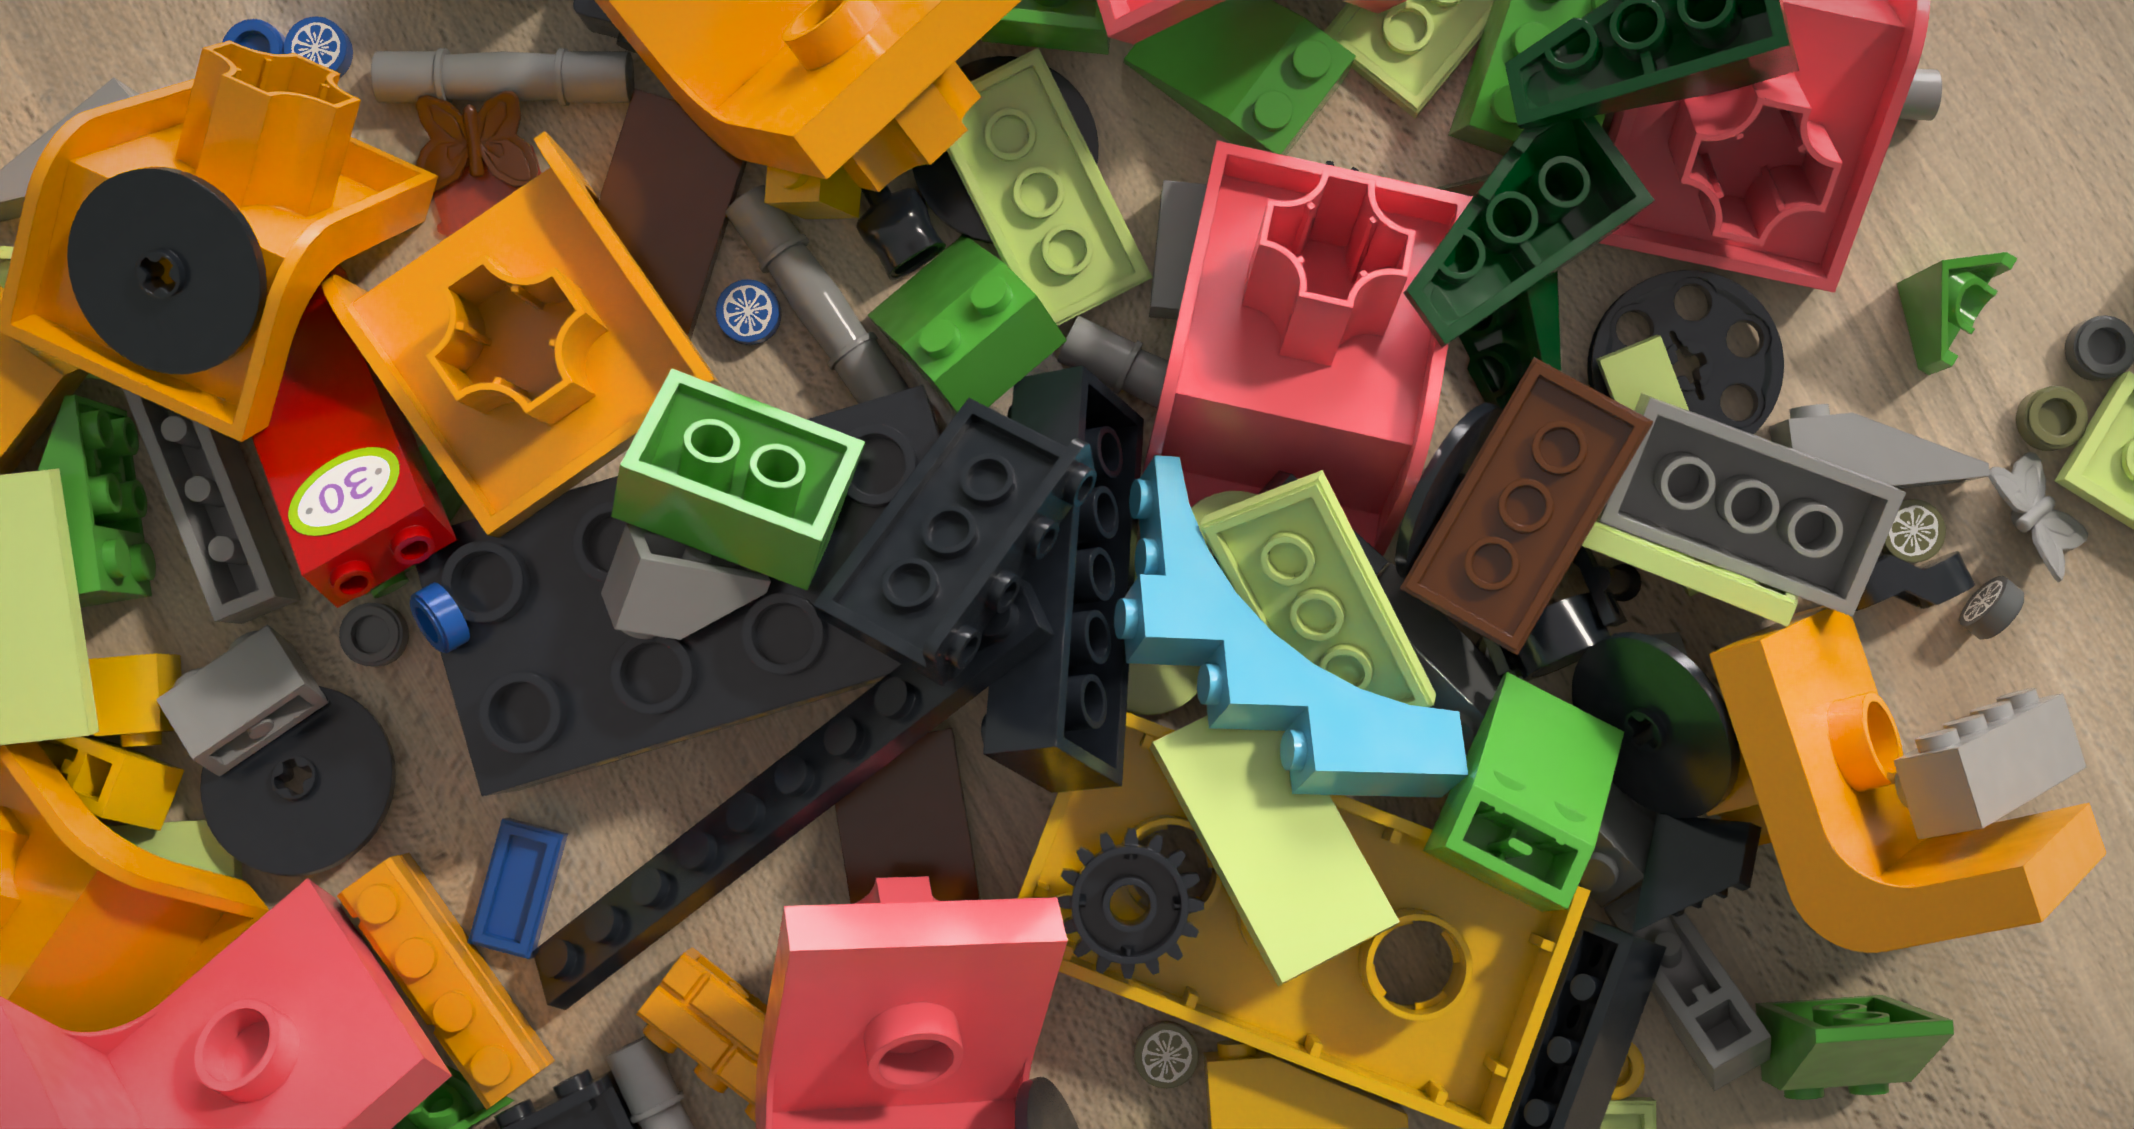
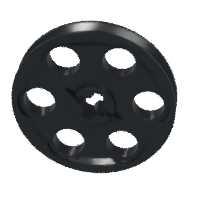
M1699 270L1671 271L1648 278L1630 288L1607 309L1594 331L1589 346L1587 358L1589 387L1611 398L1596 359L1627 347L1617 336L1616 324L1624 313L1636 312L1648 321L1650 327L1648 338L1655 335L1661 336L1672 365L1678 361L1675 352L1680 349L1685 357L1695 355L1698 358L1700 366L1692 371L1694 382L1690 384L1685 375L1677 377L1689 411L1753 435L1765 423L1774 409L1782 387L1784 376L1783 347L1778 330L1770 314L1762 303L1743 286L1711 272ZM1683 286L1697 287L1707 298L1708 307L1706 313L1698 321L1683 319L1675 309L1674 299L1676 293ZM1737 322H1744L1753 326L1759 336L1758 349L1748 358L1736 356L1727 346V332ZM1669 333H1671V335H1672V337H1673V339H1674V342H1675L1674 344H1673V341H1672V339H1671ZM1730 385H1740L1746 388L1753 398V409L1750 415L1742 421L1728 418L1721 409L1720 398L1723 391ZM1695 389H1697L1700 399L1698 398Z

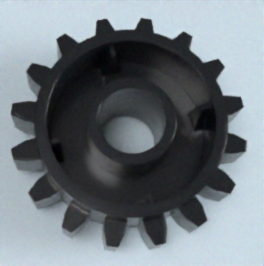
M1127 827L1124 843L1117 845L1114 844L1106 831L1100 833L1101 851L1094 855L1089 849L1080 846L1076 853L1083 863L1081 870L1063 868L1061 872V877L1073 886L1072 893L1056 895L1059 907L1064 909H1071L1072 907V916L1063 921L1065 932L1070 934L1078 931L1081 937L1077 941L1073 953L1079 958L1091 950L1098 955L1096 971L1102 974L1110 966L1111 962L1121 964L1124 979L1132 978L1135 964L1145 963L1153 975L1160 973L1158 957L1167 953L1170 957L1179 961L1183 954L1177 944V940L1181 935L1196 938L1199 933L1198 929L1187 920L1188 913L1204 910L1203 900L1188 896L1187 889L1200 881L1197 872L1179 874L1177 868L1182 864L1186 856L1185 853L1179 848L1165 857L1160 853L1163 836L1155 833L1145 846L1138 844L1135 828ZM1135 885L1142 888L1148 894V907L1144 914L1135 920L1120 919L1110 909V899L1113 893L1122 886Z

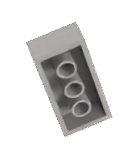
M1641 393L1634 411L1654 422L1598 517L1599 522L1853 617L1906 492Z

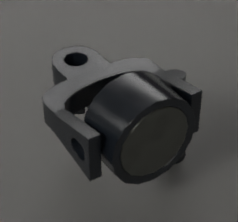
M1582 546L1572 563L1580 568L1590 593H1582L1547 606L1518 656L1483 636L1498 676H1503L1506 672L1512 675L1520 672L1523 679L1527 681L1548 675L1578 662L1587 649L1610 635L1607 626L1617 627L1628 622L1617 601L1625 602L1637 596L1642 584L1638 571L1626 564L1616 565L1612 568L1599 566L1591 549Z

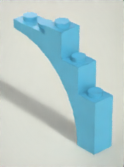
M1154 455L1140 479L1133 481L1130 490V513L1132 518L1139 519L1141 539L1138 541L1135 551V572L1138 578L1125 597L1118 600L1114 616L1116 636L1118 639H1124L1126 663L1201 666L1197 677V694L1200 703L1207 705L1208 724L1211 729L1285 731L1280 744V758L1283 768L1290 771L1292 794L1442 798L1467 777L1468 768L1459 711L1409 705L1360 689L1313 664L1273 633L1235 592L1208 550L1189 504L1180 457Z

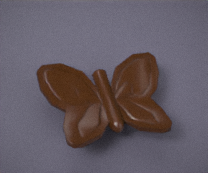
M503 91L486 100L479 112L473 105L467 104L463 109V114L448 101L437 99L430 95L419 96L416 108L420 122L430 140L421 149L416 166L438 175L434 191H441L459 180L468 160L469 171L472 177L479 178L485 174L484 160L494 177L513 187H522L538 176V162L530 145L517 135L521 121L519 97L513 91Z

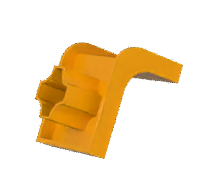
M595 0L682 109L713 141L728 153L743 161L826 180L843 166L859 188L880 192L896 177L916 166L931 165L968 131L962 123V119L981 96L955 61L1022 1Z
M230 40L204 47L201 51L195 79L81 112L68 120L51 138L35 165L25 194L0 306V333L237 441L243 442L269 426L295 331L307 304L318 286L330 271L344 260L424 222L438 175L351 137L361 99L348 94L337 86L340 73L296 53H265L241 46ZM144 167H168L191 173L204 179L224 193L237 206L250 224L260 245L267 277L266 302L260 323L250 341L235 356L224 363L192 374H167L146 369L129 361L112 349L96 333L84 316L76 300L69 277L67 258L69 234L76 213L83 201L97 186L115 175ZM168 259L159 261L165 268L164 274L161 277L166 284L174 282L169 276L170 269L173 266Z
M546 131L536 136L534 141L550 165L549 169L373 289L366 291L336 274L322 282V289L331 308L485 533L488 536L497 538L505 535L627 451L671 368L721 386L598 208L599 197L573 160Z
M1819 606L1794 614L1788 627L1774 623L1709 654L1724 698L1723 701L1726 704L1739 743L1740 767L1735 786L1729 796L1706 814L1707 816L1718 815L1723 820L1751 822L1762 827L1758 846L1772 843L1789 896L1797 912L1817 934L1833 944L1857 952L1879 953L2041 923L2107 854L2090 803L1995 822L1983 829L1918 840L1909 809L1900 801L1895 787L1897 771L1893 760L1903 756L1899 732L1889 708L1877 692L1852 616L1825 606Z
M37 741L0 745L1 997L65 1030L97 1032L115 1028L141 1017L159 1005L269 911V908L247 881L164 859L132 844L112 831L85 806Z

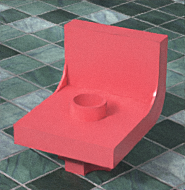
M1783 0L1799 71L1731 91L1615 112L1608 136L1655 201L1599 243L1835 293L1920 61L1928 28L1930 0Z
M1217 141L1142 474L1154 455L1180 457L1190 507H1192L1205 497L1226 491H1244L1258 494L1278 471L1292 473L1297 479L1323 470L1352 529L1378 553L1384 556L1422 475L1435 425L1448 344L1443 348L1403 292L1470 203L1472 196Z
M929 876L876 878L870 893L854 904L784 906L757 1064L755 1095L756 1129H1015L1017 1093L1021 1084L1029 1080L1033 1056L1068 942L1058 898L938 901L932 896Z
M308 878L159 1005L141 1017L121 1026L97 1032L69 1031L42 1019L0 996V1129H392L452 1076L337 899Z

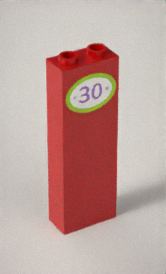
M340 264L330 271L322 281L324 282L336 274L350 282L346 271ZM321 282L307 304L295 331L269 426L253 435L252 439L301 575L335 607L339 608L351 600L367 594L372 588L412 565L426 560L433 553L457 539L407 418L337 318L324 294Z

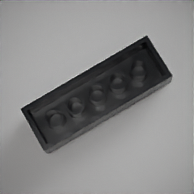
M1082 365L1025 376L1013 387L1012 405L1008 409L1007 417L1066 447L1075 438L1089 443L1097 477L1093 490L1087 500L1079 507L1072 506L1059 524L1058 536L1050 552L1041 560L1034 559L1021 577L1032 585L1055 636L989 686L987 712L981 723V736L984 743L983 754L1051 793L1120 787L1123 780L1129 663H1126L1124 639H1118L1115 633L1114 616L1118 600L1125 597L1135 580L1138 519H1134L1131 516L1129 498L1133 481L1141 477L1144 418Z

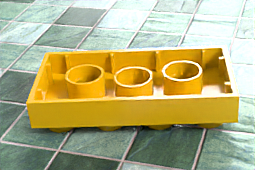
M1126 713L1122 786L1057 792L1017 899L1056 898V895L1072 893L1073 886L1061 877V872L1063 868L1081 870L1083 863L1076 853L1080 846L1089 849L1094 855L1101 851L1100 833L1106 831L1114 844L1117 845L1124 843L1127 827L1135 828L1139 841L1153 832L1168 829V825H1179L1193 830L1150 750L1153 741L1175 730L1134 714ZM1330 795L1400 921L1397 925L1278 987L1198 838L1196 841L1202 847L1206 855L1208 868H1212V873L1204 893L1200 897L1196 896V898L1203 900L1204 910L1188 913L1187 920L1199 931L1197 937L1181 935L1177 940V944L1183 954L1179 961L1170 957L1167 953L1158 957L1160 973L1155 975L1148 970L1145 963L1135 964L1131 979H1124L1121 964L1111 962L1110 966L1102 974L1096 971L1098 955L1091 950L1079 958L1073 953L1077 941L1081 938L1078 931L1066 934L1068 942L1059 972L1460 1128L1503 1129L1591 890L1578 886L1568 909L1541 912L1424 852L1423 850L1432 829L1344 795ZM1125 885L1118 888L1110 899L1111 911L1123 920L1139 918L1144 914L1147 906L1139 902L1142 897L1133 885ZM1060 907L1063 921L1072 916V907L1071 909ZM1413 921L1435 923L1443 930L1440 935L1447 942L1452 955L1453 967L1446 985L1431 999L1415 1002V1004H1399L1384 998L1383 996L1387 992L1380 984L1376 975L1375 964H1373L1374 955L1381 940L1392 930L1403 925L1413 924Z

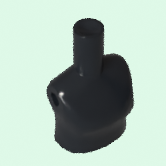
M888 185L880 192L861 188L870 207L859 218L856 228L865 243L879 257L890 280H897L914 272L945 249L946 244L936 233L930 221L927 206L915 188H906L893 193Z

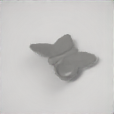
M2025 453L2014 463L2012 472L2000 467L1990 468V476L1988 477L1999 495L2012 509L2011 519L2014 526L2023 533L2029 530L2032 531L2033 543L2044 564L2057 582L2062 581L2065 575L2063 551L2073 550L2087 541L2088 533L2085 527L2068 513L2055 510L2054 498L2045 496L2046 478L2041 459L2036 453Z

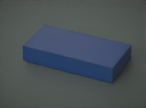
M508 817L502 818L469 936V944L526 959L534 958L533 951L538 946L568 833Z

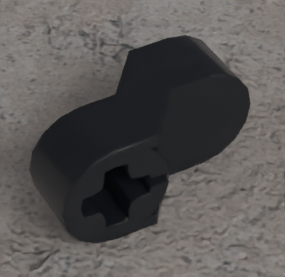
M1959 551L1943 555L1918 567L1886 554L1878 557L1856 611L1875 605L1892 596L1920 609L1939 605L1968 591L1975 586V583Z

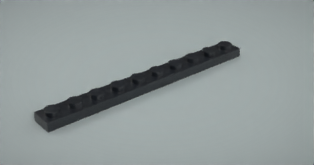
M1021 578L1020 589L1012 605L1002 614L996 612L983 630L979 649L972 661L963 669L956 668L943 687L905 665H899L533 951L547 1005L567 1010L1053 638L1055 634L1032 585Z

